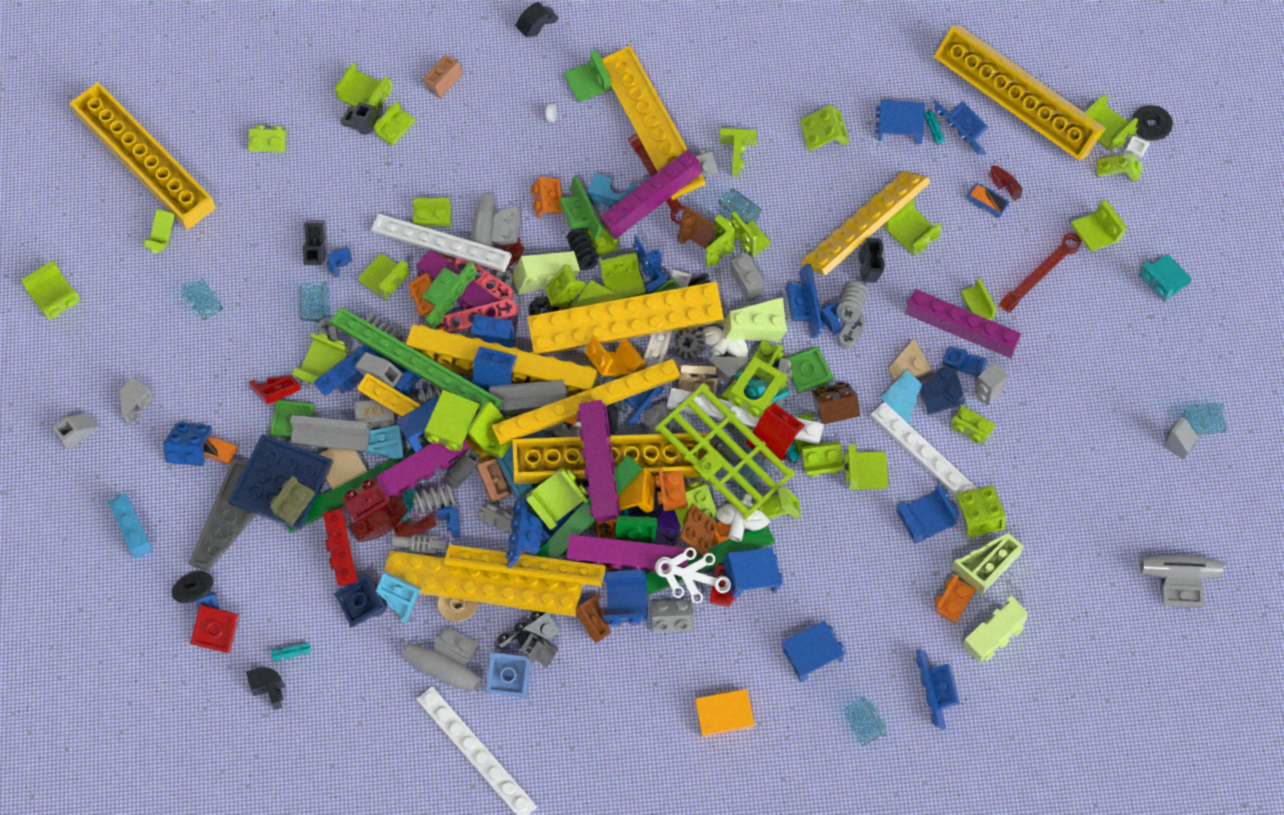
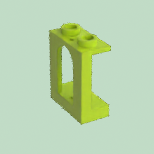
M754 356L730 390L728 400L734 406L745 409L751 416L761 418L778 391L783 390L788 375ZM753 375L770 383L764 394L756 400L748 399L744 394V388Z

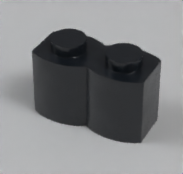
M867 238L859 250V261L862 264L860 275L863 282L876 283L885 269V262L881 256L883 244L879 238Z

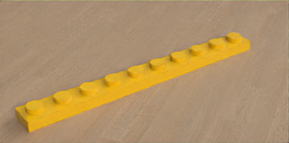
M671 359L492 425V429L499 445L512 441V439L521 438L577 417V411H579V404L602 399L607 406L680 379L681 375L674 360Z

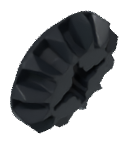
M541 295L539 298H534L529 304V315L541 314L539 307L543 308L545 304H547L548 310H544L542 314L559 311V307L551 306L548 297Z

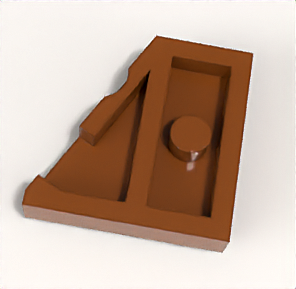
M599 593L575 608L577 617L583 623L589 636L595 643L611 633L608 623L603 620L605 611L599 608L598 600L601 599Z

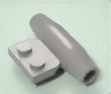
M490 194L481 195L474 214L471 241L493 247V243L499 245L517 243L520 209L512 207L500 209L496 213L494 196Z
M1160 555L1141 558L1140 572L1141 574L1165 579L1162 586V606L1203 608L1204 587L1199 580L1222 577L1223 562L1199 556Z
M445 626L434 641V650L411 643L404 650L403 658L420 671L450 686L474 693L481 682V678L464 666L468 662L470 663L480 644Z

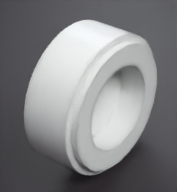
M548 104L546 106V120L548 122L556 121L555 104Z

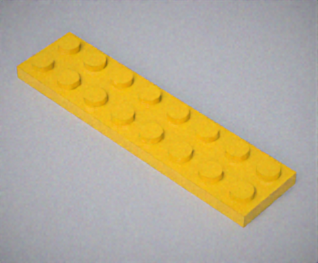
M908 171L899 173L897 178L887 184L881 192L873 196L865 206L859 208L856 214L848 218L840 228L834 230L832 235L822 241L815 250L808 253L800 262L802 267L806 264H811L813 272L822 275L829 273L930 183L928 177Z

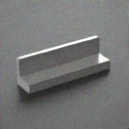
M563 380L489 387L490 394L502 400V404L498 408L502 415L524 414L569 397Z
M291 415L290 423L293 427L291 444L367 451L371 432L368 422Z

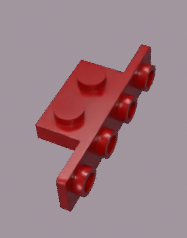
M342 509L325 512L323 517L328 537L325 540L327 552L331 551L332 557L329 558L331 570H335L338 586L357 582V576Z

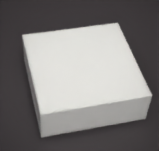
M1133 135L1124 153H1133L1136 158L1142 160L1150 142Z

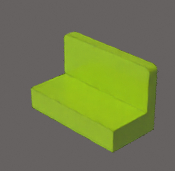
M981 278L976 279L975 286L962 290L961 296L970 312L993 320L996 307Z

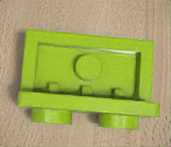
M254 125V129H249L248 151L286 152L289 130H284V126H273L271 130L265 129L263 125Z

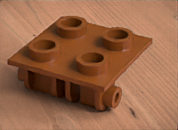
M685 206L677 240L679 243L684 244L690 239L706 249L712 244L716 226Z
M691 503L679 538L687 543L689 547L694 548L696 555L699 553L703 556L709 551L718 524ZM689 550L690 555H693V550Z

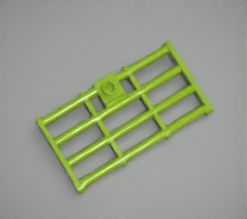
M703 383L666 417L655 430L660 432L684 456V459L693 465V470L705 482L709 481L714 486V489L718 490L747 520L778 491V488H781L794 477L796 472L792 468L789 469L766 446V443L754 435L736 417L737 414L731 412L709 390L710 387ZM702 393L726 417L719 425L693 401L699 394ZM686 406L712 430L705 438L679 414ZM672 419L698 443L691 451L665 427ZM729 422L756 447L749 455L722 430ZM715 435L742 460L735 468L708 443ZM703 448L707 454L699 461L694 454ZM759 451L785 475L778 484L752 459ZM745 464L771 488L764 497L738 472ZM723 468L728 474L719 481L714 475ZM731 477L758 502L750 510L724 486Z

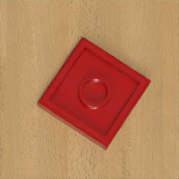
M199 605L190 644L229 654L240 614Z

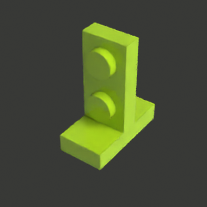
M720 128L719 144L734 145L732 177H739L740 170L744 169V159H741V154H745V145L756 146L757 130Z
M786 486L778 488L779 495L770 497L757 509L768 519L790 514L794 519L802 517L799 498ZM753 501V502H751V503H752L753 506H754V505L757 504L758 502Z

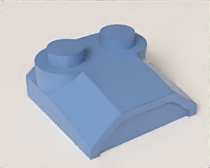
M491 652L486 693L526 698L532 668L531 661L525 656Z

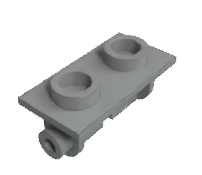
M490 502L479 507L483 509L478 513L481 521L493 526L495 521L498 520L496 528L506 533L512 532L510 524L514 517L513 512H504L498 509V505Z

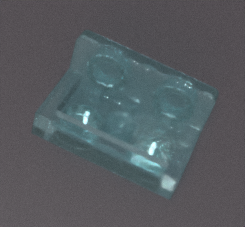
M323 281L320 285L301 283L299 286L300 320L320 322L329 316L330 306L327 301L330 290L327 288V282Z

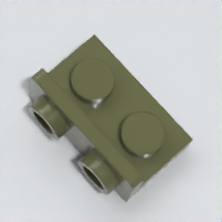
M292 476L290 480L285 481L280 494L272 499L270 508L275 516L293 526L315 493L299 483L296 477Z

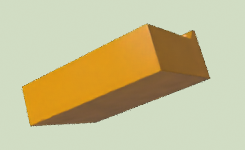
M747 689L727 693L722 691L714 693L712 696L695 699L702 737L752 728L755 725Z

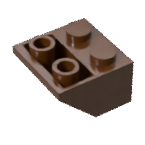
M837 382L833 386H819L816 390H811L817 415L822 424L860 416L857 394L848 382Z

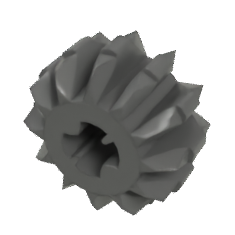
M691 328L689 331L688 329H683L684 334L678 332L677 335L680 338L674 339V342L678 344L674 347V350L679 351L678 356H684L686 360H689L690 357L696 360V354L703 355L700 351L701 348L706 349V345L702 344L706 341V338L701 337L702 332H696L695 328Z

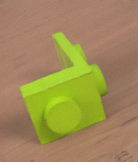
M1130 153L1098 159L1096 174L1098 176L1126 172L1132 181L1140 180V173L1143 167L1134 154Z
M161 209L156 210L150 238L145 239L144 247L149 248L150 252L160 253V251L167 250L175 213Z

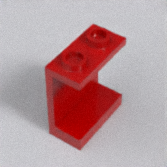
M773 402L765 410L752 433L762 442L764 441L766 446L783 461L787 456L785 455L795 437L803 430L805 424ZM749 440L746 442L752 450L756 448Z

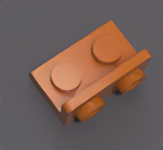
M538 177L531 186V193L534 199L533 210H535L536 217L540 218L543 213L561 215L563 212L558 204L560 198H562L560 179Z
M428 273L423 274L408 284L411 290L409 292L410 296L417 304L416 310L421 317L424 316L425 318L428 317L435 307L422 298L423 294L433 283L431 275Z
M658 468L659 475H655L656 486L661 487V492H657L659 504H663L664 511L687 508L683 471L663 473L662 468Z
M955 574L953 579H948L944 586V589H946L943 595L939 594L934 603L936 605L935 613L954 624L958 622L976 591L973 587L958 580L959 575Z

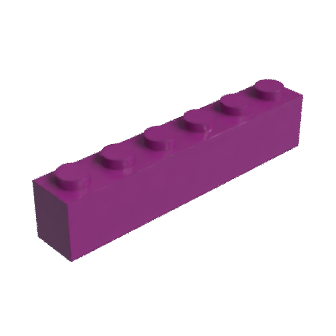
M687 149L602 214L600 219L603 228L614 239H617L702 173L699 160Z
M432 249L416 264L418 276L420 277L428 273L433 281L443 268L457 275L461 273L459 269ZM473 280L470 281L464 293L456 300L462 310L500 301ZM489 308L487 316L494 317L495 309ZM500 308V311H508L510 313L511 308ZM517 314L505 320H511L514 326L518 321Z
M914 290L907 304L906 315L1012 359L1019 344L1020 332L920 290Z
M602 399L579 404V411H577V418L582 426L579 434L581 441H584L582 456L587 464V467H584L586 479H589L587 494L592 502V505L589 506L590 515L597 522L617 519V516H621L606 404Z
M465 439L461 452L458 450L451 451L440 443H431L374 478L377 479L387 498L393 501L401 496L400 492L405 489L408 491L418 486L417 482L422 479L426 481L435 475L434 472L440 468L441 470L447 469L452 465V461L457 458L459 460L466 451L471 449Z
M569 534L567 559L574 562L589 561L590 564L596 565L607 563L610 564V568L622 569V565L630 566V570L650 568L651 573H657L655 564L661 557L672 559L683 553L685 548ZM688 559L677 566L681 568L687 567ZM662 564L661 569L667 570L668 564Z

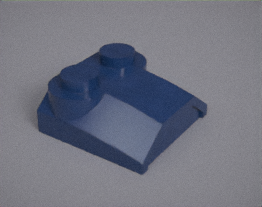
M942 367L936 373L917 379L922 384L920 394L928 415L965 403L962 387L952 368Z
M368 573L358 578L357 582L351 583L334 593L349 622L350 628L373 616H380L386 610L385 599L376 591L378 585Z

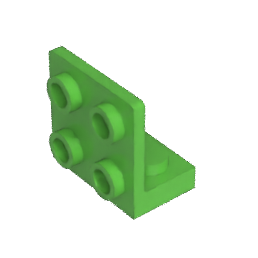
M597 50L590 52L588 64L564 73L577 102L585 101L611 90V78Z

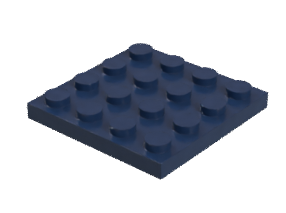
M261 434L228 502L235 507L301 531L334 462L330 458ZM292 476L296 477L299 483L315 493L293 526L275 516L270 508L272 499L280 494L285 481L290 480Z

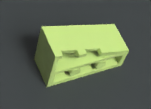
M574 251L521 256L512 274L517 295L546 288L563 265H570L576 279L580 269Z
M783 297L730 311L723 322L725 339L780 342L787 332Z
M1007 533L977 551L974 550L969 555L955 560L951 570L983 595L1021 555L1023 545Z
M1012 595L1007 599V605L1001 610L997 608L989 620L981 623L964 640L963 647L978 663H981L984 659L988 661L993 657L994 651L998 647L1002 649L1009 643L1011 636H1018L1024 630L1023 626L1028 612Z

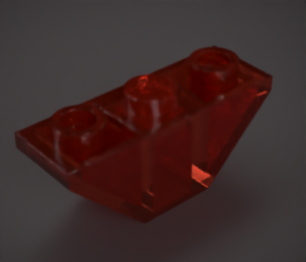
M398 494L389 499L390 502L358 522L348 525L358 543L379 539L396 528L409 511Z

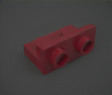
M376 478L365 480L360 487L348 490L342 497L343 503L355 522L390 502Z

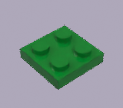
M617 516L614 540L654 544L657 518Z

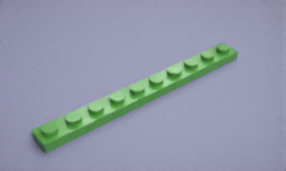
M340 307L330 321L332 326L436 387L478 403L479 411L487 401L491 402L497 409L502 404V400L343 307Z

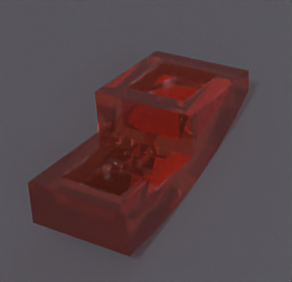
M992 165L989 176L998 190L1005 187L1014 201L1020 199L1023 191L1021 185L1008 172L996 165Z
M429 514L415 524L409 518L394 527V531L397 537L412 536L437 526L433 515Z

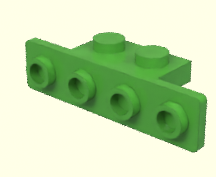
M574 176L570 185V192L573 197L560 198L558 204L571 229L589 228L594 240H598L603 230L602 223L599 221L596 211L583 189V184L580 183L577 176Z
M469 262L459 275L443 268L423 294V300L435 306L426 318V322L431 329H435L442 322L443 317L448 310L452 309L457 298L464 293L467 285L476 277L477 269L474 263Z

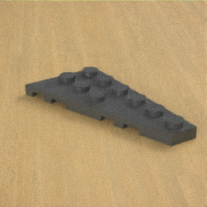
M232 459L189 561L190 566L209 571L257 515L230 505L228 502L247 464L246 462Z

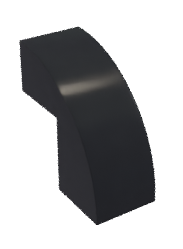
M306 220L304 223L305 243L302 246L303 265H322L325 254V220Z

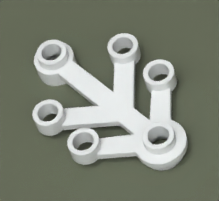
M692 547L685 548L683 553L672 559L661 557L655 564L657 574L661 577H666L672 588V595L676 598H681L684 595V589L678 585L674 574L682 576L691 594L690 598L696 604L702 602L703 595L698 591L693 580L713 585L720 593H725L731 588V582L725 576L715 578L695 572L706 565L714 564L715 556L709 552L705 553L702 559L685 568L678 567L677 565L687 559L692 560L696 557V551ZM688 550H693L691 557L686 555ZM707 556H712L711 562L705 561ZM667 563L668 569L662 570V564ZM721 580L725 581V585L723 587H719L718 585L719 581ZM677 588L681 589V593L679 595H675L674 593L675 589ZM695 594H700L699 600L693 599Z

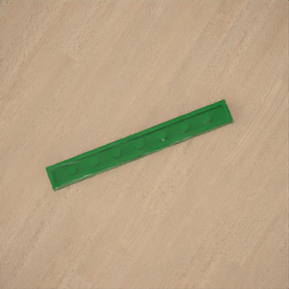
M414 449L404 453L405 459L416 453ZM391 459L318 496L303 527L322 518L325 512L344 507L345 504L342 497L348 490L358 488L365 480L373 479L401 461ZM287 526L290 533L298 530Z
M629 455L615 468L618 496L643 470ZM588 497V502L583 503L534 556L559 559V557L567 552L569 534L582 536L596 521L594 517H591L589 506L592 505L591 498Z
M768 526L760 530H751L743 533L741 542L729 539L710 547L708 552L715 556L714 564L706 565L695 572L702 574L716 568L717 564L723 565L722 561L728 553L762 549L774 544L775 540ZM697 553L694 559L688 560L687 566L702 559L703 556ZM707 556L705 561L711 562L712 556ZM647 573V596L671 587L666 577H661L657 573ZM674 575L677 583L684 581L682 576Z

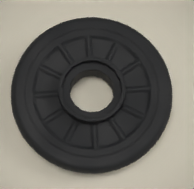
M1155 105L1141 107L1132 118V120L1134 118L1138 119L1136 133L1146 140H1161L1170 134L1173 127L1170 114L1165 109ZM1155 120L1157 125L1150 126L1147 121Z
M204 571L189 573L174 584L171 591L172 597L179 603H190L199 600L211 590L213 578Z

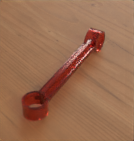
M636 133L628 138V142L652 177L657 171ZM670 197L666 202L671 209V219L680 226L681 221H676V215L679 211L684 210L685 206L681 205L677 198L672 200Z
M1076 233L1065 234L1061 246L1013 292L1006 294L1001 300L999 307L1007 313L1013 311L1020 300L1068 254H1075L1079 251L1081 245L1080 237ZM1073 240L1077 243V246L1069 247L1065 244V241Z

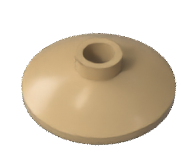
M439 597L438 610L441 616L452 622H461L469 619L474 615L478 607V602Z

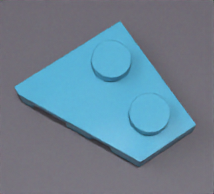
M906 370L885 392L881 399L909 424L922 384Z
M394 425L372 430L365 453L399 461L405 460L402 432L399 426Z
M385 571L376 591L387 601L388 606L399 614L400 620L406 624L421 588Z

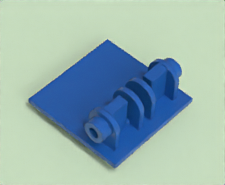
M635 234L633 243L635 251L633 253L636 252L638 262H641L645 276H649L651 280H654V269L658 268L660 272L662 270L661 252L653 250L647 253Z

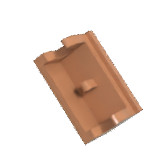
M444 55L424 76L422 81L430 93L433 90L435 95L441 99L463 75V72L457 60Z
M492 459L477 465V472L490 503H495L511 496L497 460Z

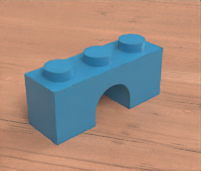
M595 173L587 193L591 203L611 208L639 186L629 184L628 189L624 193L618 194L612 191V178Z
M125 493L108 501L134 558L136 559L153 551L127 494Z

